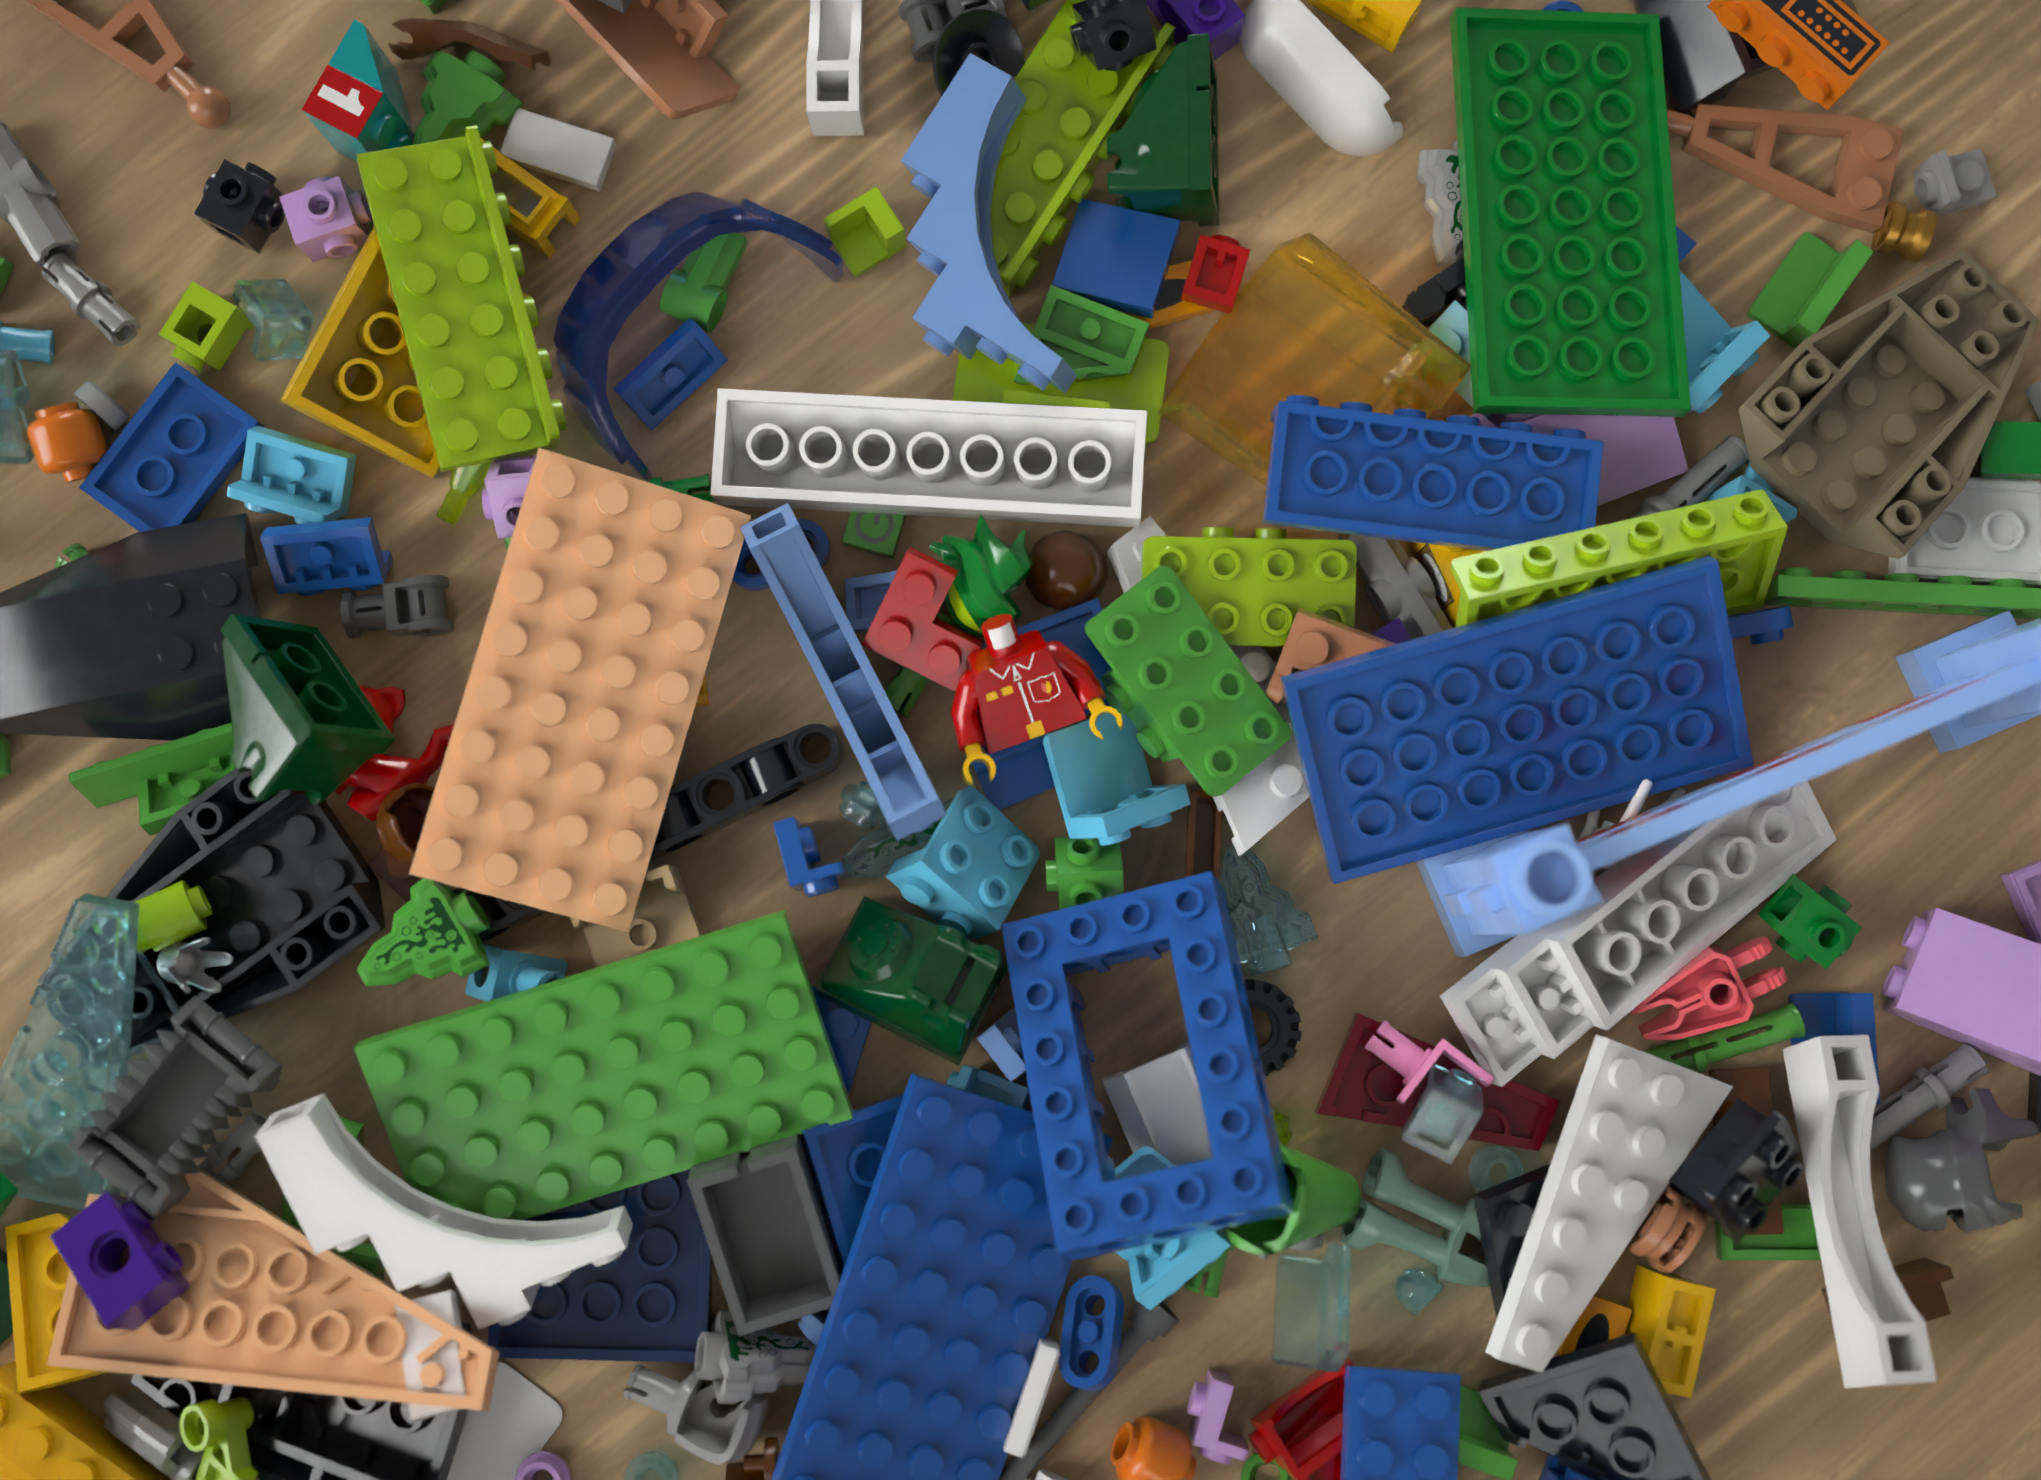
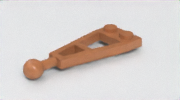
M27 0L40 14L161 91L165 92L172 85L187 100V111L197 125L207 129L221 127L229 119L231 106L227 96L215 87L201 86L187 72L193 65V62L152 0H131L100 30H97L54 2V0ZM146 24H148L166 51L154 65L124 47Z
M1698 104L1691 112V115L1667 109L1668 132L1685 137L1683 151L1823 220L1874 233L1882 227L1905 129L1851 115ZM1709 127L1755 131L1749 156L1708 137ZM1776 133L1843 138L1829 195L1769 166Z

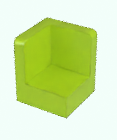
M877 186L823 219L828 238L855 277L862 275L907 247L904 228Z

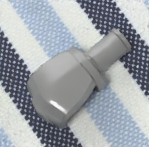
M641 1364L636 1365L626 1384L631 1386V1388L627 1387L623 1395L627 1400H633L666 1414V1420L668 1421L666 1432L675 1437L674 1442L692 1454L716 1465L734 1462L750 1452L756 1443L768 1409V1396L766 1392L762 1395H753L750 1400L739 1401L733 1406L718 1404L714 1393L713 1381L705 1384V1380L696 1378L695 1370L690 1373L687 1379L685 1378L680 1383L649 1370Z

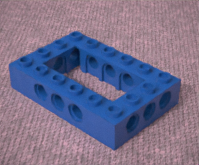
M1211 871L1001 924L1058 1254L1073 1260H1079L1294 1213L1224 887ZM1171 951L1213 1158L1115 1180L1113 1159L1106 1155L1100 1116H1105L1103 1104L1096 1100L1090 1063L1095 1062L1094 1054L1086 1045L1080 1013L1081 1010H1085L1084 1000L1081 992L1066 979V976L1094 969L1099 973L1110 971V965L1146 956L1151 960L1162 958L1161 953Z

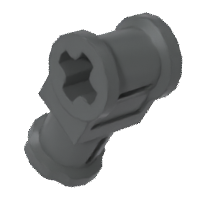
M904 0L900 4L898 11L901 19L908 22L914 41L911 52L915 61H933L934 48L941 31L952 18L964 11L986 9L994 11L1007 19L1003 0Z
M421 575L408 577L400 582L382 584L383 593L357 596L354 591L342 594L340 601L341 619L346 634L350 639L361 638L363 632L387 629L388 632L396 636H434L454 631L453 621L447 619L444 590L449 587V578L446 576Z

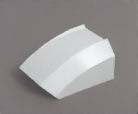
M1189 1041L1180 1044L1176 1050L1128 1071H1119L1101 1079L1133 1154L1142 1147H1151L1176 1167L1213 1158Z

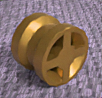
M1892 200L1886 206L1882 227L1874 232L1872 250L1882 254L1895 251L1900 253L1904 260L1918 262L1928 249L1937 224L1936 212L1927 209L1913 212L1907 209L1905 203Z

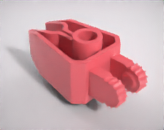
M1768 937L1754 938L1726 951L1714 944L1708 946L1631 1011L1635 1015L1669 1004L1666 1011L1638 1026L1644 1039H1682L1748 1021L1754 1008L1751 999L1782 986L1788 980L1783 967L1780 966L1765 969L1744 980H1741L1736 970L1763 958L1773 950Z

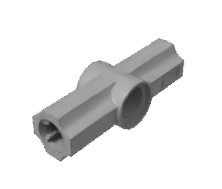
M0 119V216L13 226L21 242L30 253L31 258L42 268L46 269L44 267L45 263L56 254L66 253L72 259L76 258V253L82 245L54 202L58 197L56 191L36 164L25 156L8 126Z
M1341 533L1338 536L1339 540H1350L1356 545V567L1366 581V594L1373 608L1383 621L1388 624L1399 618L1412 640L1453 628L1434 599L1436 591L1427 571L1414 557L1408 558L1398 540Z

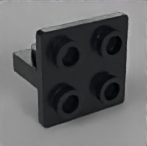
M1737 1099L1669 1179V1182L1674 1190L1717 1219L1725 1234L1737 1243L1747 1232L1753 1233L1763 1224L1768 1215L1769 1205L1779 1193L1790 1190L1799 1181L1804 1169L1802 1152L1786 1117L1777 1111H1773L1769 1117H1766L1742 1100Z

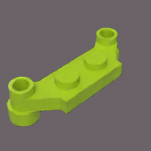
M240 1396L220 1403L210 1399L187 1406L183 1410L180 1417V1432L185 1445L195 1452L204 1450L195 1480H256L258 1472L251 1466L246 1430L251 1427L253 1422V1410L250 1402L245 1397Z

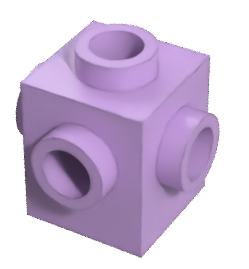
M340 176L334 178H315L307 182L303 189L279 197L295 245L313 262L327 257L343 258L358 250V246L364 245L369 235L366 223L373 220L369 205L360 190L353 192Z
M537 455L515 456L492 461L484 480L486 488L482 490V506L486 519L494 520L498 539L508 538L513 534Z

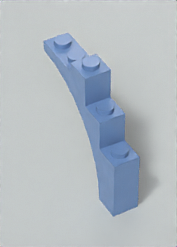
M970 53L901 159L903 165L914 176L911 185L923 195L932 199L906 239L920 253L916 261L938 277L912 318L926 331L922 340L947 357L955 350L971 360L978 349L1001 365L1008 358L1021 366L1017 373L1034 386L1045 390L1048 384H1051L1066 393L1077 374L1063 358L1036 339L1023 325L1004 290L993 252L991 205L995 173L1007 136L1027 98L1011 75Z
M789 503L741 526L740 529L748 547L814 671L896 840L898 841L911 833L921 832L933 822L947 816L903 725Z

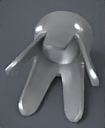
M208 937L191 943L180 941L162 949L157 959V970L162 979L171 984H178L186 993L191 991L187 986L190 984L210 993H218L221 991L222 985L205 974L204 970L210 967L230 965L233 957L226 952L200 950V947L210 943L211 939Z

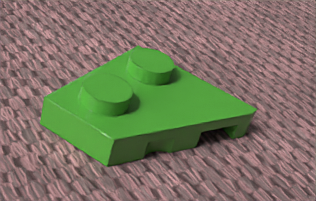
M1051 285L1032 335L1065 360L1077 374L1074 381L1130 376L1150 323ZM1016 373L1015 383L1022 386L1033 385Z

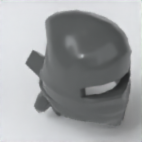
M1973 1088L1969 1090V1095L1974 1105V1108L1968 1110L1964 1098L1950 1097L1951 1103L1945 1107V1130L1937 1131L1932 1136L1909 1138L1899 1135L1889 1140L1885 1162V1186L1888 1198L1906 1222L1922 1231L1932 1230L1936 1232L1944 1230L1947 1217L1952 1218L1956 1226L1966 1233L1978 1229L1992 1228L1995 1225H2004L2012 1219L2023 1218L2022 1205L1997 1200L1984 1150L1999 1152L2011 1140L2036 1136L2040 1133L2039 1125L2032 1120L2010 1118L2002 1113L1990 1089Z

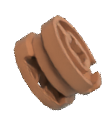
M1667 1185L1665 1192L1663 1191L1626 1249L1638 1257L1647 1256L1648 1264L1664 1275L1671 1273L1686 1260L1699 1242L1707 1221L1706 1212L1692 1202L1683 1203L1681 1194Z

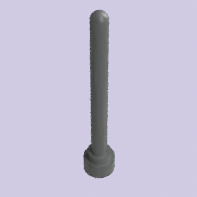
M1138 1301L1132 1306L1135 1313L1129 1318L1132 1325L1121 1336L1118 1368L1115 1377L1148 1339L1154 1342L1159 1335L1165 1338L1179 1322L1176 1314L1163 1301L1151 1310H1148ZM1098 1363L1090 1372H1093L1097 1368ZM1075 1388L1031 1438L1026 1455H1023L1022 1458L1015 1456L1001 1472L999 1480H1025L1105 1388L1093 1392Z

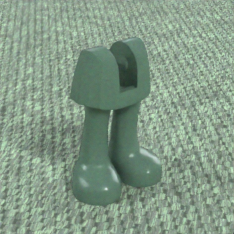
M1380 1148L1376 1151L1364 1174L1363 1192L1381 1202L1400 1207L1444 1227L1445 1230L1442 1237H1439L1361 1198L1360 1208L1355 1218L1349 1223L1342 1225L1341 1242L1356 1249H1364L1378 1243L1395 1246L1435 1264L1439 1279L1469 1286L1490 1287L1486 1263L1472 1254L1467 1255L1459 1251L1466 1232L1476 1236V1239L1481 1241L1474 1199L1471 1198L1469 1201L1459 1205L1439 1197L1409 1179L1401 1158L1394 1152L1385 1148Z

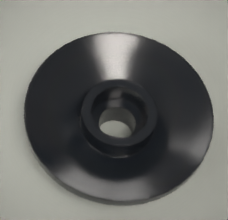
M986 9L967 10L952 18L941 31L933 53V75L941 96H943L970 53L1011 75L1013 79L1016 78L1025 64L1023 46L1015 28L1002 15Z

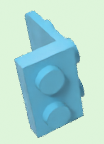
M1680 272L1691 410L1688 412L1696 411L1701 413L1711 407L1722 396L1723 391L1720 386L1731 375L1734 377L1739 376L1758 360L1760 355L1756 350L1770 335L1757 320L1731 328L1687 277Z
M1104 714L1098 718L1096 727L1104 740L1097 738L1091 731L1089 725L1090 718L1049 732L1044 736L1043 745L1070 839L1098 838L1100 845L1118 843L1131 837V828L1141 825V828H1152L1166 824L1173 820L1171 812L1191 804L1186 784L1152 785L1143 749L1136 737L1137 728L1127 714L1121 715L1123 720L1122 730L1113 715Z
M968 786L957 793L946 811L947 816L942 818L925 848L896 860L885 877L900 889L902 896L907 901L919 906L938 924L953 927L964 933L969 941L999 931L1001 924L1006 919L1037 863L1040 851L1038 846L976 788Z
M1142 1147L1115 1168V1180L1176 1166L1153 1148ZM1222 1229L1120 1250L1115 1253L1128 1262L1135 1300L1148 1310H1151L1166 1297L1175 1294L1186 1281L1206 1265L1215 1262L1231 1246V1241L1224 1235Z

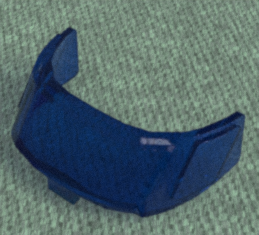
M692 192L671 198L632 222L583 272L559 314L554 333V343L558 348L556 355L559 369L565 382L563 386L564 393L580 421L596 443L621 465L626 463L644 481L647 482L652 476L648 467L629 444L612 413L606 394L608 353L610 346L630 314L691 252L718 235L763 230L777 234L812 261L833 282L837 283L843 277V260L836 252L830 249L834 245L832 241L811 228L752 200L744 198L741 203L702 192Z

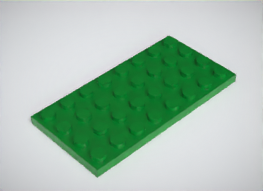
M1456 7L1450 17L1473 413L1683 417L1691 410L1659 14Z

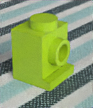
M192 281L159 335L176 346L171 354L176 359L201 372L205 364L220 372L246 328L251 331L256 322L237 306Z

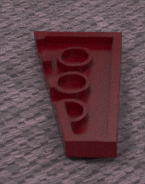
M1355 1013L1318 1101L1315 1113L1540 1151L1560 1102L1559 1100L1513 1080H1510L1502 1087L1492 1083L1486 1087L1445 1055L1441 1054L1410 1096L1401 1104L1396 1098L1406 1086L1402 1083L1405 1077L1370 1050L1367 1051L1364 1048L1373 1035L1390 1048H1394V1046L1376 1033L1382 1023L1360 1013ZM1399 1031L1422 1050L1426 1051L1428 1047L1434 1050L1435 1046Z

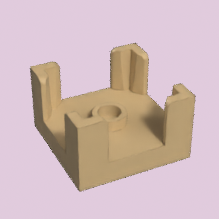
M668 864L646 872L629 932L570 917L574 928H583L596 968L702 935L680 869L677 866Z

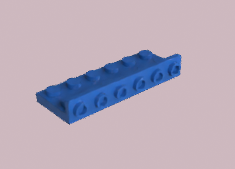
M1305 395L1287 396L1286 401H1279L1271 411L1270 422L1274 423L1263 515L1264 524L1483 551L1495 550L1595 527L1604 441L1586 439V432L1556 429L1553 431V435L1534 433L1532 425L1521 422H1504L1500 424V428L1479 426L1480 419L1464 415L1448 416L1447 421L1426 419V412L1416 409H1396L1393 415L1372 412V405L1361 402H1343L1340 404V408L1319 406V399Z

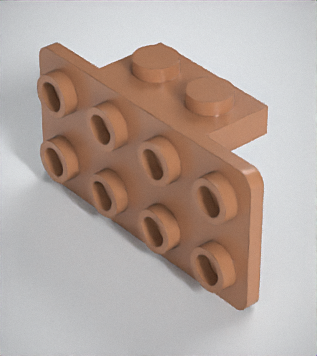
M555 0L580 24L585 33L595 40L618 64L620 70L641 88L653 101L656 108L668 117L680 119L735 100L739 87L709 56L729 17L714 0H633L625 14L598 0Z

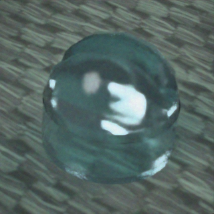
M1421 1267L1405 1269L1404 1274L1397 1278L1395 1284L1396 1296L1412 1316L1420 1312L1444 1288V1285L1431 1272Z

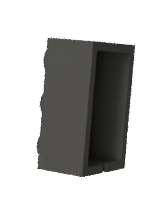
M795 1134L751 1147L749 1154L745 1156L744 1153L738 1151L692 1165L687 1182L738 1336L830 1308L842 1271L801 1136Z

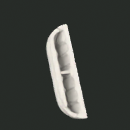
M1252 0L1244 12L1245 19L1240 37V44L1246 59L1327 145L1347 155L1369 156L1388 149L1403 136L1402 123L1393 122L1383 106L1391 99L1385 89L1300 0Z

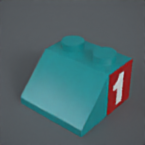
M354 19L301 110L338 153L357 162V154L413 145L415 133L396 68L366 26Z

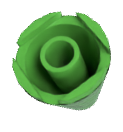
M1279 1143L1294 1213L1222 1228V1231L1238 1249L1257 1255L1273 1254L1353 1220L1361 1204L1360 1188L1355 1178L1345 1170Z

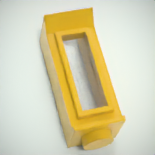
M493 147L497 163V173L490 174L495 194L504 192L511 216V225H506L505 227L550 259L556 250L547 238L549 233L561 218L575 227L581 220L580 216L567 197L556 193Z

